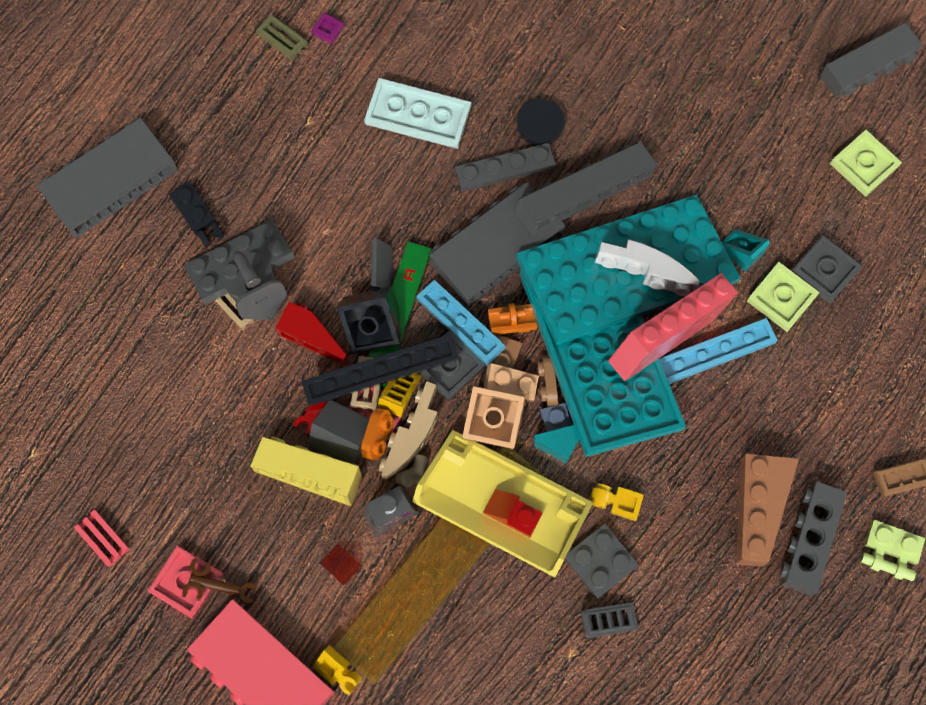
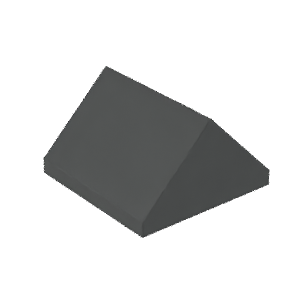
M330 400L312 422L308 447L333 459L357 465L362 454L361 445L370 418Z

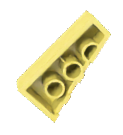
M271 436L270 439L262 437L251 463V468L254 472L352 506L363 478L359 466L333 459L324 454L310 452L307 448L295 445V447L287 445L284 440Z

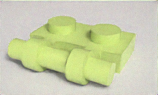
M873 520L870 523L864 544L865 547L874 550L873 555L863 552L860 562L870 565L869 568L875 571L883 570L891 573L894 578L900 580L905 578L913 581L916 571L908 569L907 562L914 565L919 563L925 538ZM887 554L897 558L896 564L884 560L883 555Z

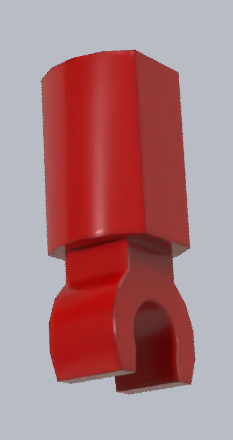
M328 401L311 407L308 405L304 411L306 414L295 420L294 427L298 429L301 424L307 423L309 426L305 434L310 436L312 422Z

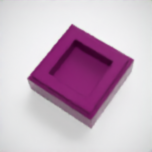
M324 12L311 29V32L314 36L332 45L344 29V23Z

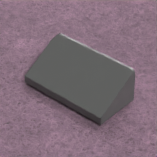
M373 238L372 291L392 286L393 249L378 238Z

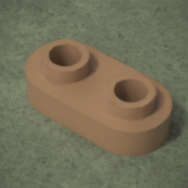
M549 355L542 356V361H537L539 377L544 376L545 385L540 386L541 401H546L547 406L558 405L555 371Z

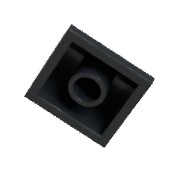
M392 286L346 296L337 306L352 354L399 345L401 343L399 308Z

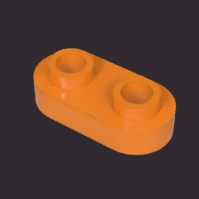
M377 408L371 414L361 445V453L365 459L378 460L385 452L389 431L392 430L394 425V419L389 410Z

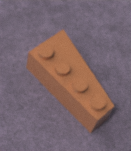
M745 454L740 460L736 564L763 567L769 562L799 459Z

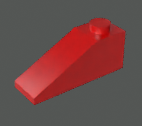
M288 302L275 327L278 336L347 366L348 359L346 354L311 312V309L299 302L297 304Z

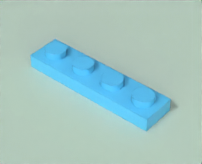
M435 280L416 296L417 300L448 330H451L486 365L490 364L505 349V345Z

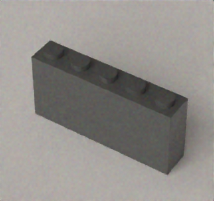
M139 118L128 123L124 129L115 135L108 136L103 143L95 148L88 149L83 156L74 162L65 164L54 175L44 178L37 185V188L72 236L77 239L178 170L172 158L143 120Z
M527 182L521 187H514L509 192L508 197L502 201L497 200L494 202L488 212L474 217L468 227L454 232L448 242L444 245L438 244L429 255L430 265L467 308L520 268L516 260L518 252L555 241L564 235L565 225L562 221L533 235H530L515 213L519 198L527 192H535Z

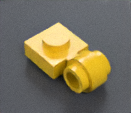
M597 484L596 488L592 489L590 499L593 502V506L606 509L607 505L612 504L611 514L633 521L637 520L643 494L618 487L614 495L611 492L612 488L604 484Z

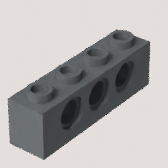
M817 481L810 488L807 487L802 497V502L805 503L803 512L798 513L794 524L798 528L796 536L790 538L787 546V551L790 552L788 562H783L779 576L782 577L781 586L809 596L818 593L847 492ZM814 507L822 509L824 519H819L814 515ZM807 532L815 534L817 538L816 544H812L807 540ZM800 556L805 557L809 561V569H803L799 565L798 559Z

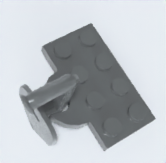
M273 219L184 264V267L205 305L228 293L234 300H237L236 308L241 318L270 320L275 316L287 296L281 281L274 280L273 269L295 257Z

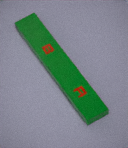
M407 242L392 286L399 308L401 341L430 258L429 255L432 251L431 248ZM400 344L370 350L368 357L376 358L398 351ZM387 383L381 384V388L387 386Z

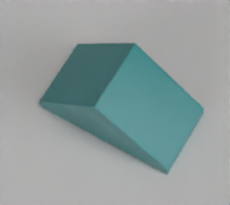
M735 229L722 241V244L729 257L746 272L763 257L770 242L767 239Z
M574 425L537 434L533 438L534 447L565 464L568 463L580 442Z

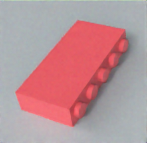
M722 273L632 331L608 362L624 381L628 380L712 323L738 292Z
M233 599L187 649L192 654L189 659L201 670L205 666L212 673L209 678L220 688L225 685L232 692L229 697L238 705H325L335 694L330 687Z

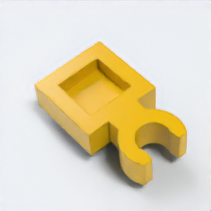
M330 645L322 652L312 667L330 684L333 685L337 681L342 691L348 695L355 690V686L362 680L358 673L347 669L350 663Z

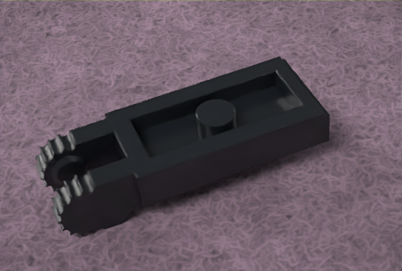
M190 182L169 193L173 203L205 248L211 245L208 237L203 233L209 227H211L216 238L220 240L224 237L214 217Z

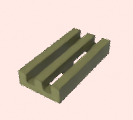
M272 14L256 30L258 36L292 61L295 59V55L302 52L301 49L308 45L306 39ZM272 23L273 25H275L277 28H279L281 31H283L285 34H287L289 37L295 40L298 44L295 45L283 34L272 28L270 24ZM264 30L268 31L270 34H272V35H273L274 37H276L278 40H276L275 38H273L271 35H269V34H268L267 32H265Z

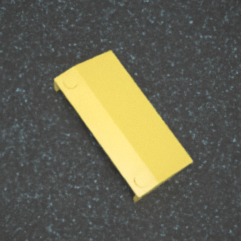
M452 430L419 481L412 502L556 577L593 502L474 440L462 438V434ZM495 489L520 496L519 501L543 513L531 538L483 514Z

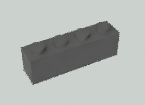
M904 23L827 64L820 77L836 99L843 95L847 97L857 91L858 87L863 84L868 86L875 82L878 76L884 73L885 75L891 74L902 63L907 65L918 57L917 53L922 43L907 23Z

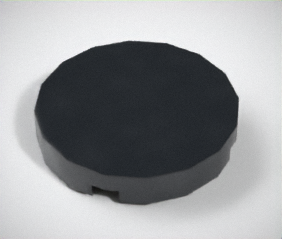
M535 99L526 103L519 110L517 116L518 133L523 140L532 145L546 143L550 145L556 142L561 137L565 126L564 114L560 107L554 102L545 99Z

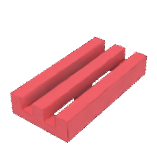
M95 509L89 517H85L82 520L81 524H77L74 527L108 567L130 550ZM95 519L120 546L121 549L118 552L94 526L92 522ZM86 527L94 533L113 555L110 559L84 530Z

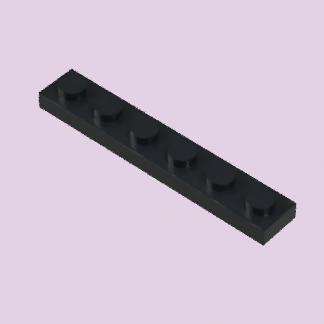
M449 334L305 379L301 382L309 407L448 364L457 361L459 358L452 336Z

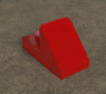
M495 489L483 514L531 538L543 513L519 501L520 496Z

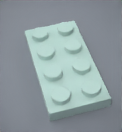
M379 78L364 121L366 125L458 149L471 109V102Z

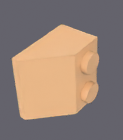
M473 386L462 438L514 449L525 407V397Z

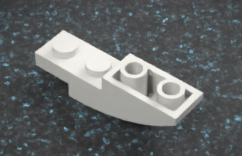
M628 240L625 248L601 242L595 259V263L601 264L606 268H618L626 270L633 275H644V285H648L656 290L672 291L679 296L689 295L698 288L700 282L688 269L673 258L654 248Z

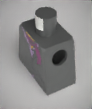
M400 486L367 503L363 512V516L375 538L419 514L407 490Z

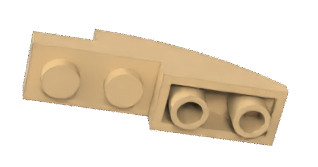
M426 381L424 389L419 388L415 403H418L415 412H410L406 424L410 428L407 429L399 426L397 433L392 432L388 442V447L391 450L388 457H383L379 467V471L382 472L383 481L388 482L398 472L403 471L415 459V456L419 454L430 437L438 419L437 411L431 410L437 392L436 384Z

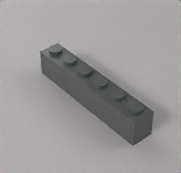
M641 142L633 146L627 145L614 155L608 154L593 165L589 163L574 174L567 173L553 184L551 182L546 183L534 193L527 192L523 194L518 200L515 213L530 235H533L649 179L657 163Z

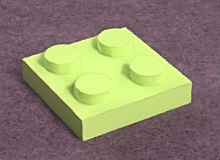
M865 130L832 159L830 164L866 197L890 176L902 162Z
M778 262L751 294L747 302L788 332L820 292Z

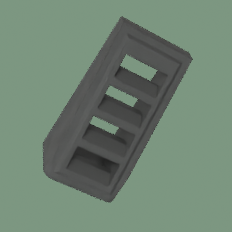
M633 602L580 611L585 639L638 630ZM622 610H627L629 625L624 626ZM611 612H616L619 627H614ZM601 614H606L608 629L603 628ZM591 616L596 617L598 630L593 631Z

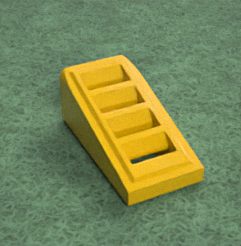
M417 373L406 376L413 380V382L403 378L388 382L379 398L378 408L389 410L391 414L401 418L422 376ZM397 381L409 386V389L397 384ZM393 388H395V389H397V390H399V391H402V392H404V393H406V394L403 395V394H401V393H399V392H397V391H394ZM390 395L395 396V397L401 399V401L396 400V399H394V398H392V397H389V396H390Z

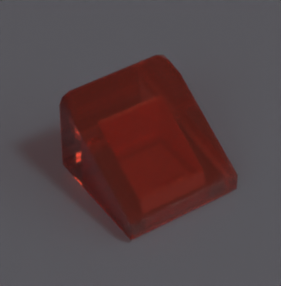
M339 544L320 562L321 566L342 585H345L361 568V565Z

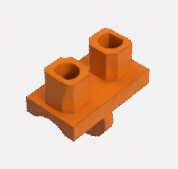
M509 303L508 307L488 309L490 329L493 335L498 336L505 335L506 333H524L537 330V322L531 304L515 306L514 303Z

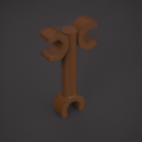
M197 559L191 561L189 567L191 575L188 584L183 588L182 597H186L189 589H195L198 593L196 601H200L203 596L202 587L238 596L243 604H252L253 599L247 598L244 595V591L246 589L255 591L257 586L254 583H245L239 586L205 577L210 571V563L207 562L203 571H197L195 568Z

